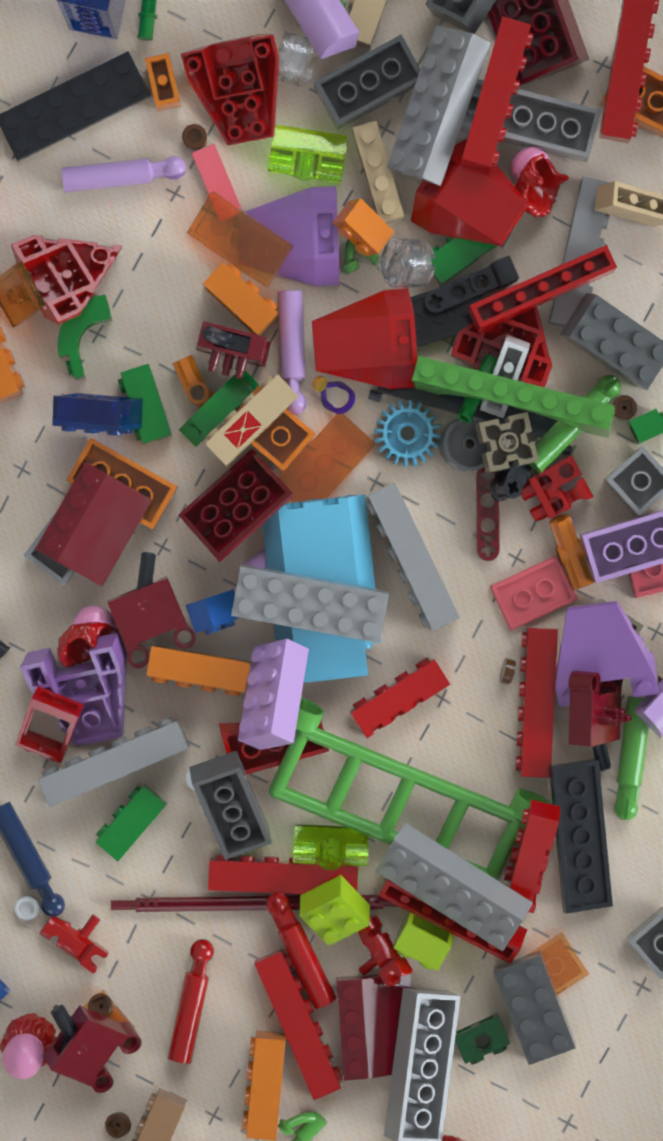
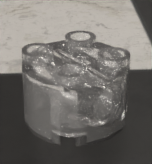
M284 31L281 38L284 39V44H279L278 81L302 87L311 79L313 67L309 65L317 53L307 37Z
M392 237L385 245L381 256L377 259L376 265L377 269L381 271L385 282L390 287L416 289L425 287L431 281L435 270V265H431V258L435 259L431 245L425 240Z

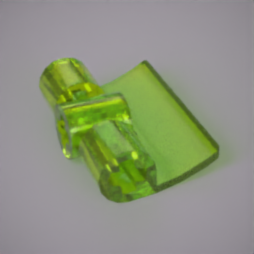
M275 125V136L272 139L268 172L293 175L294 178L307 181L318 179L341 183L348 136Z
M296 824L294 826L293 863L320 864L325 870H336L341 865L367 867L368 836L344 826Z

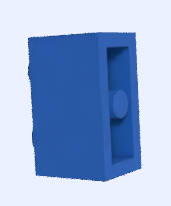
M234 589L186 605L195 634L205 631L206 635L220 631V627L223 630L235 625L234 620L240 617L231 616L235 596Z

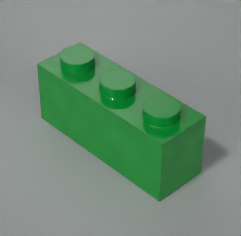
M448 237L445 239L447 244L439 249L438 246H435L425 253L427 258L423 263L438 284L442 286L498 245Z
M145 364L120 372L122 378L118 379L122 394L127 393L129 402L125 403L129 417H135L137 426H134L133 430L137 441L142 440L145 445L172 436L150 365Z
M146 784L142 788L137 785L128 796L131 801L127 806L124 807L121 804L112 814L115 820L110 826L105 823L96 833L99 839L95 843L116 861L123 857L167 805V802Z

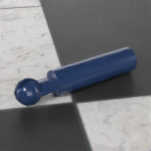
M9 801L0 806V836L29 888L38 890L42 898L41 909L43 913L50 917H56L62 914L65 909L64 898L60 894L54 893L50 887L49 881L52 876Z

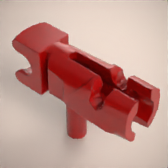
M92 914L84 927L78 930L71 927L70 922L51 916L39 933L47 940L58 935L59 939L56 946L77 960L81 966L91 973H96L97 965L92 962L91 957L99 955L102 958H106L109 954L108 950L88 938L101 920L94 914Z
M375 915L373 918L370 917L368 927L358 931L363 945L371 953V958L359 967V972L362 975H366L378 965L381 969L378 974L387 987H391L401 982L400 977L412 974L413 969L405 957L401 958L397 950L394 949V944L388 932L381 933L383 924L378 915Z

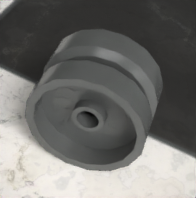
M473 417L471 423H465L457 418L446 425L439 439V450L445 463L453 469L460 471L480 470L484 467L482 454L487 452L485 443L479 444L475 425L485 422V420ZM467 439L468 442H472V447L467 448L465 446Z

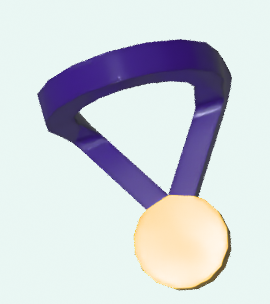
M321 375L313 380L312 388L321 393V401L324 408L335 414H344L353 407L356 396L348 385L341 381L328 382ZM339 387L347 391L349 394L348 402L341 408L334 407L327 400L326 388Z

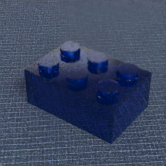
M84 393L53 396L52 426H61V431L75 432L76 430H84V433L91 434L107 432V435L113 436L132 434V430L142 428L143 398Z

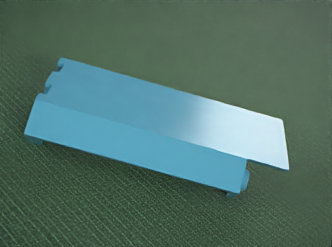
M365 494L285 503L262 524L267 569L376 589ZM274 624L276 641L289 639L309 649L303 683L368 676L366 649H371L372 644H375V642Z

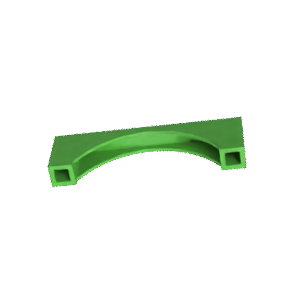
M418 356L412 378L416 389L437 395L444 394L475 398L523 409L566 423L586 433L609 438L615 415V405Z

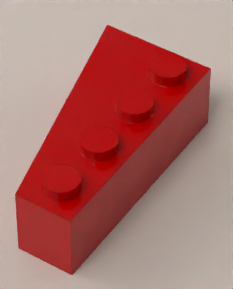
M428 657L415 665L417 668L410 674L404 671L394 678L396 682L391 686L387 687L384 684L373 691L375 696L366 700L363 697L352 704L354 709L350 712L366 738L372 736L375 730L384 728L392 723L397 716L406 714L415 708L418 703L426 701L451 685L435 659L430 661Z
M321 721L318 728L324 730ZM241 722L219 723L226 754L237 750L247 775L280 766L289 744L259 750L238 741L239 725ZM307 740L299 760L329 752L330 750Z
M531 800L529 808H524L521 823L524 825L523 828H518L515 842L518 845L517 848L512 847L509 858L512 865L506 866L504 880L508 881L507 887L533 902L528 911L530 913L535 912L536 896L541 890L543 873L547 868L549 853L553 846L560 817V806Z

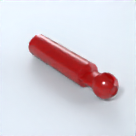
M280 892L269 895L266 900V909L278 928L277 932L314 1008L319 1009L331 1004L337 997L300 921L296 919L290 907L288 897Z
M205 939L196 940L190 948V955L193 958L191 971L186 972L184 976L167 1058L179 1063L191 1064L209 981V977L205 974L206 966L214 955L212 943Z

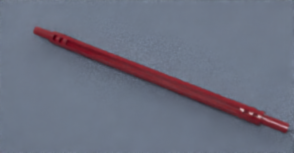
M361 895L370 905V909L399 907L378 895ZM269 896L136 897V900H111V910H136V912L267 910L266 900ZM287 896L291 909L300 910V896Z

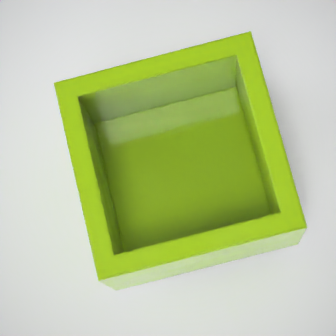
M340 875L300 895V917L330 946L369 926L370 905Z
M408 912L397 932L394 949L405 958L411 957L419 961L422 967L438 971L452 947L454 935Z

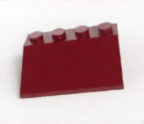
M496 0L488 12L496 36L502 16L531 24L529 33L534 35L530 48L525 47L523 56L527 57L523 72L518 71L516 80L520 81L519 87L590 60L568 0Z
M251 449L178 516L213 556L221 562L288 502L294 494L259 455Z
M85 462L35 549L103 587L152 500Z
M379 974L336 977L344 1081L392 1075L403 988H412L411 974L400 977L401 982L391 987H387Z

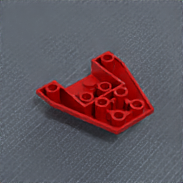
M255 34L212 43L181 53L188 81L228 146L275 136L279 55L273 34Z
M464 140L454 146L441 186L422 181L416 190L411 222L431 234L502 246L529 207V203L497 165H491L489 172L461 165V159L467 140Z
M409 288L382 290L311 321L315 371L388 389L415 387L412 378L418 358L414 311Z

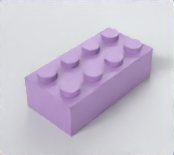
M663 509L579 534L589 570L595 583L663 563Z
M289 639L254 646L247 679L246 695L243 702L242 719L239 725L238 741L259 750L294 743L308 648Z

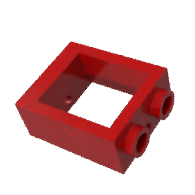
M38 686L29 703L15 745L25 751L41 755L50 761L62 763L84 704ZM36 709L70 723L63 743L29 730Z

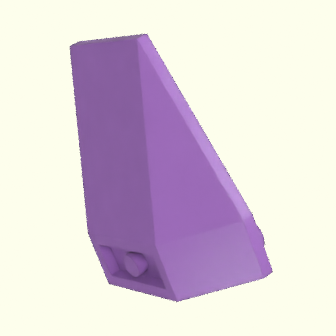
M336 186L310 187L238 214L240 264L312 286H339L338 228L333 224L337 217Z

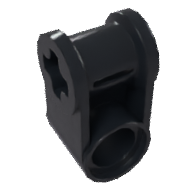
M514 461L508 462L510 468L497 471L490 485L491 497L498 502L504 501L507 498L515 499L519 497L532 472L530 465L526 464L515 467Z

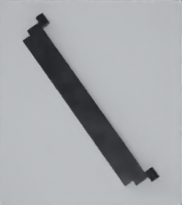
M378 386L377 391L370 390L368 397L370 400L380 402L382 393L401 399L412 400V402H420L423 405L455 414L459 413L465 400L463 396L437 395L418 390L416 387L388 389ZM481 405L478 406L474 417L485 421L499 419V424L501 425L505 424L504 418L528 412L532 432L527 434L540 438L558 421L511 406L507 407L504 418L480 410ZM568 445L561 453L570 456L573 446Z

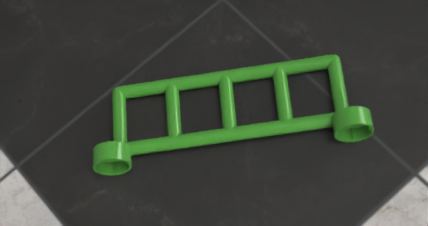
M302 697L294 743L289 744L269 788V794L275 799L391 845L398 834L394 829L415 784L455 800L436 840L437 843L446 849H449L469 806L508 822L487 868L466 860L496 880L515 844L518 828H523L524 824L521 823V817L524 808H529L531 800L551 804L544 797L532 791L517 789L510 805L507 806L319 729L318 726L324 715L323 709L314 702ZM307 740L348 756L326 803L286 787ZM362 762L402 778L380 825L340 809Z

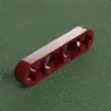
M485 467L476 472L477 554L482 560L491 561L497 558L500 551L499 502L495 500L490 508H486L481 504L482 495L490 494L489 489L480 491V486L485 487V479L480 477V474L485 472ZM497 471L491 472V474H494V478H495V475H496ZM491 478L489 480V487L493 482L494 478ZM485 518H490L494 521L495 528L492 532L487 533L481 529V522ZM481 535L487 537L495 535V540L490 539V546L495 548V552L491 553L490 557H486V553L481 552V548L486 547V539L481 541Z

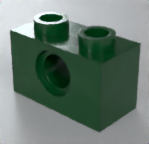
M497 1013L457 1030L455 1042L464 1063L470 1062L471 1065L485 1059L484 1055L491 1052L496 1055L507 1049L506 1046L510 1044ZM479 1035H486L489 1041L487 1045L481 1047L475 1044L476 1038Z

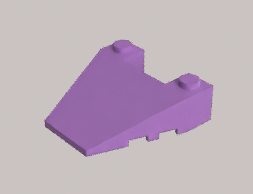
M617 601L567 607L556 666L555 688L560 707L570 705L569 677L574 670L597 672L601 676V682L630 678L634 697L659 694L655 657L644 645L640 634H637L633 629L632 622Z
M119 632L97 638V646L89 650L92 662L59 669L51 649L45 648L27 652L20 666L28 688L33 694L37 687L40 686L84 704L72 737V741L76 746L123 737L127 653ZM57 718L59 720L58 724L66 733L70 723Z

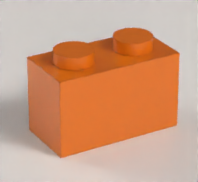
M169 53L145 58L157 112L180 107L181 102Z
M361 198L348 201L333 221V224L338 228L339 234L349 239L355 245V249L364 256L379 254L395 232Z

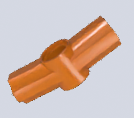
M190 355L172 364L184 388L187 399L200 409L214 393L206 386L193 355ZM200 386L203 388L204 397L201 400L192 398L190 392L193 387Z
M569 514L553 517L549 524L557 544L555 549L562 566L566 569L573 590L593 584L594 581L585 560L584 548L580 539L577 538Z

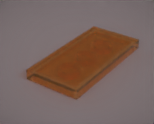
M211 191L187 231L188 235L229 263H232L236 268L266 288L270 286L294 247L290 242L215 191Z
M336 414L279 477L294 494L290 500L292 502L328 498L376 443L344 414Z

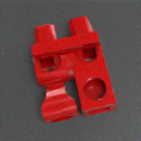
M572 455L530 478L529 482L524 485L521 493L522 499L526 501L537 496L540 505L529 510L535 522L547 517L551 519L571 509L572 503L579 499L589 500L594 497L584 477L577 481L573 489L567 492L563 491L562 485L582 475Z

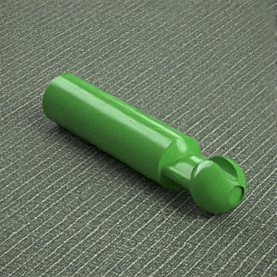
M604 375L582 397L608 403L620 393V380L614 375ZM557 421L535 444L539 461L529 465L538 473H542L583 430Z
M628 696L626 714L631 715L632 720L631 722L624 723L617 777L618 789L614 804V813L621 820H631L638 812L639 787L642 785L649 726L634 711L645 698Z

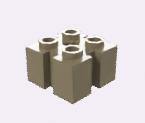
M528 412L504 418L505 424L501 425L499 424V419L475 425L479 444L485 443L487 452L482 454L486 474L510 468L508 462L514 461L515 467L539 461L535 442L528 443L526 435L532 432ZM504 436L507 440L512 441V445L508 446L509 450L502 446L501 441H503Z

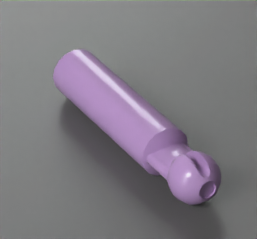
M171 156L165 161L151 162L146 158L63 167L62 180L64 192L151 183L154 178L167 177L170 180H178L185 175L186 164L182 158Z
M279 291L278 314L281 378L288 382L290 388L299 396L287 408L292 414L299 415L304 411L307 403L304 395L300 393L299 382L306 378L302 291Z

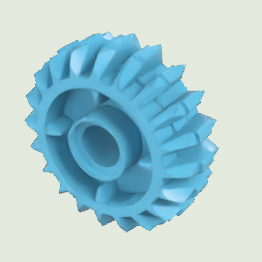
M408 400L407 408H404L402 401H398V410L392 404L389 405L392 413L389 415L386 411H382L381 414L386 420L377 419L376 423L383 427L382 429H374V433L382 434V437L375 439V443L383 442L384 444L378 451L383 452L387 449L389 452L384 458L388 460L391 455L395 456L393 460L394 465H397L399 458L403 459V467H407L408 460L410 459L412 465L417 466L416 458L418 457L422 463L426 462L423 454L426 452L432 457L434 453L429 447L438 448L439 444L433 442V438H441V434L433 433V430L440 428V424H431L437 418L436 415L428 418L426 415L431 409L427 407L424 412H421L422 403L418 402L416 409L412 408V400ZM402 428H412L415 434L414 438L409 441L404 440L400 435Z

